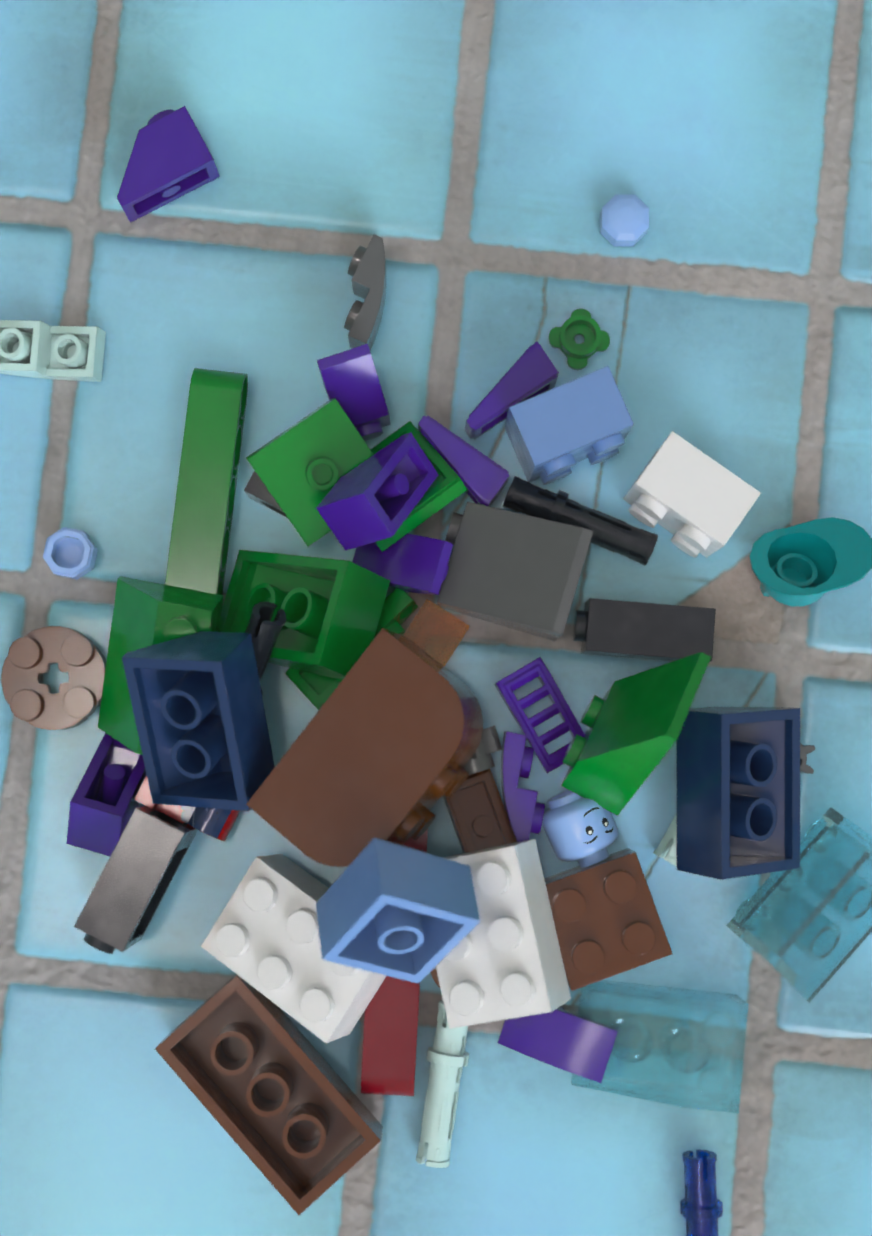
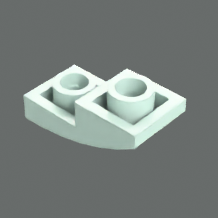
M0 320V374L43 379L101 382L106 332L99 327L49 326L42 321Z

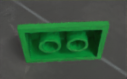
M122 576L117 579L98 728L136 754L142 755L122 656L127 652L197 632H218L224 595Z

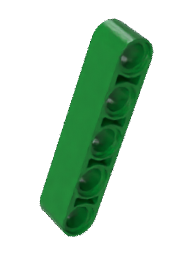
M194 368L165 585L223 595L248 394L247 374Z

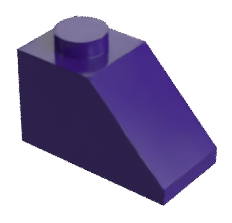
M185 106L176 111L168 109L157 113L148 121L147 126L138 131L117 196L130 223L220 177L214 159Z
M368 343L317 360L328 400H331L333 397L336 398L364 441L382 435V427L390 425V415Z
M409 432L400 436L342 476L316 509L345 551L394 536L437 478L438 473L413 434Z
M106 733L70 801L66 844L111 856L135 808L139 807L140 803L135 801L134 798L147 774L143 755L136 754Z

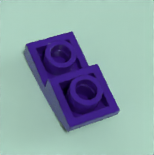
M407 533L383 552L375 542L356 547L352 562L390 580L389 586L410 593L439 595L441 584L448 574V561L453 544L439 539Z
M505 731L501 750V789L510 826L516 841L520 842L529 840L530 833L540 834L545 803L536 802L538 791L517 787L519 777L529 778L534 748L525 746L527 735Z
M558 1007L548 1013L504 1020L497 1042L541 1062L602 1083L618 1031L614 1027L567 1012L563 1007Z

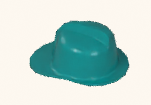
M834 517L815 519L763 534L754 542L749 557L752 571L761 582L760 589L763 596H771L779 603L790 607H804L817 602L826 592L847 587L865 577L872 569V538L864 528L850 520Z

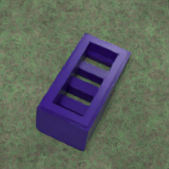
M537 341L530 345L469 415V418L466 420L465 432L470 439H476L507 419L509 407L555 387L559 372Z
M424 415L418 423V430L421 435L462 479L467 489L465 492L473 502L491 507L508 483L509 472L428 415L427 417Z
M539 657L494 685L522 733L527 735L528 743L534 748L535 755L548 774L564 764L562 760L570 743L550 755L547 753L544 745L568 731L573 738L576 734L584 737V732L545 663ZM538 678L542 687L517 700L513 691ZM548 695L553 704L528 719L524 709ZM559 713L564 722L538 737L534 727Z

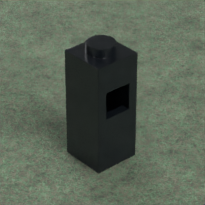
M589 598L585 602L584 611H575L573 641L582 642L581 654L675 661L703 652L711 657L709 661L711 662L713 657L716 609Z

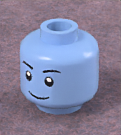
M570 790L563 791L547 800L549 808L544 812L542 825L555 856L559 860L568 862L577 860L580 868H584L609 857L607 847L614 843L618 837V828L610 811L602 808L594 800L583 798Z

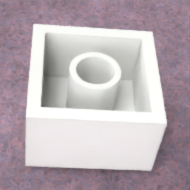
M672 431L623 500L631 505L628 511L640 522L652 528L658 523L672 533L674 536L671 542L680 550L692 557H697L700 553L707 558L725 546L761 492Z

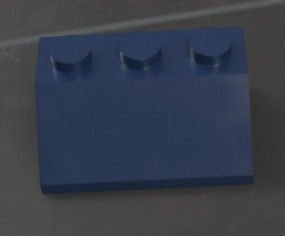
M201 631L127 652L122 656L153 804L250 811L251 808L246 804L275 768L251 633Z
M690 708L676 740L677 870L724 880L800 868V708Z

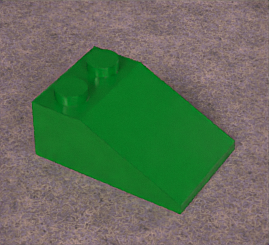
M239 550L221 610L218 632L245 633L253 606L259 602L274 603L277 607L271 621H274L278 610L281 608L285 611L287 618L268 663L325 677L344 679L374 640L390 580L349 560Z
M699 652L614 681L603 699L594 695L580 723L588 726L584 737L576 734L563 757L562 763L570 767L561 786L583 798L594 800L602 808L618 816L676 742L711 657L703 652Z

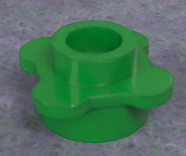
M585 309L574 310L571 313V317L565 321L562 327L551 329L548 337L550 345L553 348H559L567 357L568 366L574 370L584 369L587 366L588 359L596 352L605 351L610 343L608 333L600 330L597 322L591 318L590 312ZM581 335L584 338V342L578 344L575 342L574 337Z

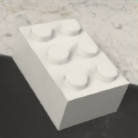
M536 839L442 857L470 866L480 922L436 965L449 1029L548 1013L571 999Z
M283 854L257 856L201 947L326 1044L349 1035L386 975L322 960L316 902L329 888Z

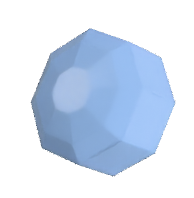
M615 194L601 209L600 234L614 247H633L649 229V207L635 194Z
M63 527L47 538L43 559L53 574L78 580L94 569L98 549L86 532Z

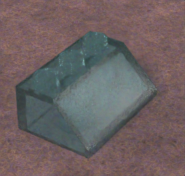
M831 807L820 820L815 821L807 829L804 838L800 841V868L771 872L770 877L751 898L745 900L739 906L736 915L726 925L751 951L809 1003L872 932V836Z

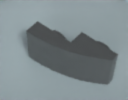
M373 234L367 249L362 246L358 247L348 268V275L353 276L351 280L353 294L365 299L364 303L358 300L354 302L344 324V328L349 330L350 348L368 343L371 350L382 319L386 295V261L383 238Z

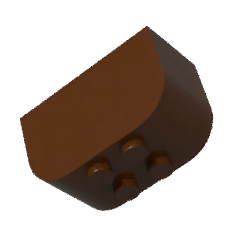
M382 628L246 805L305 855L327 866H349L374 838L401 846L410 838L416 841L434 821L436 815L430 810L443 795L450 798L469 775L464 766L476 752L483 732V716L480 704L474 693L464 682L409 638Z

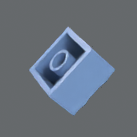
M606 366L509 407L504 428L527 481L532 482L541 478L543 485H546L571 474L570 468L579 461L588 458L590 464L594 465L619 453L618 448L625 444L624 439L634 423L609 366Z
M374 838L316 902L322 960L418 984L480 922L469 865Z

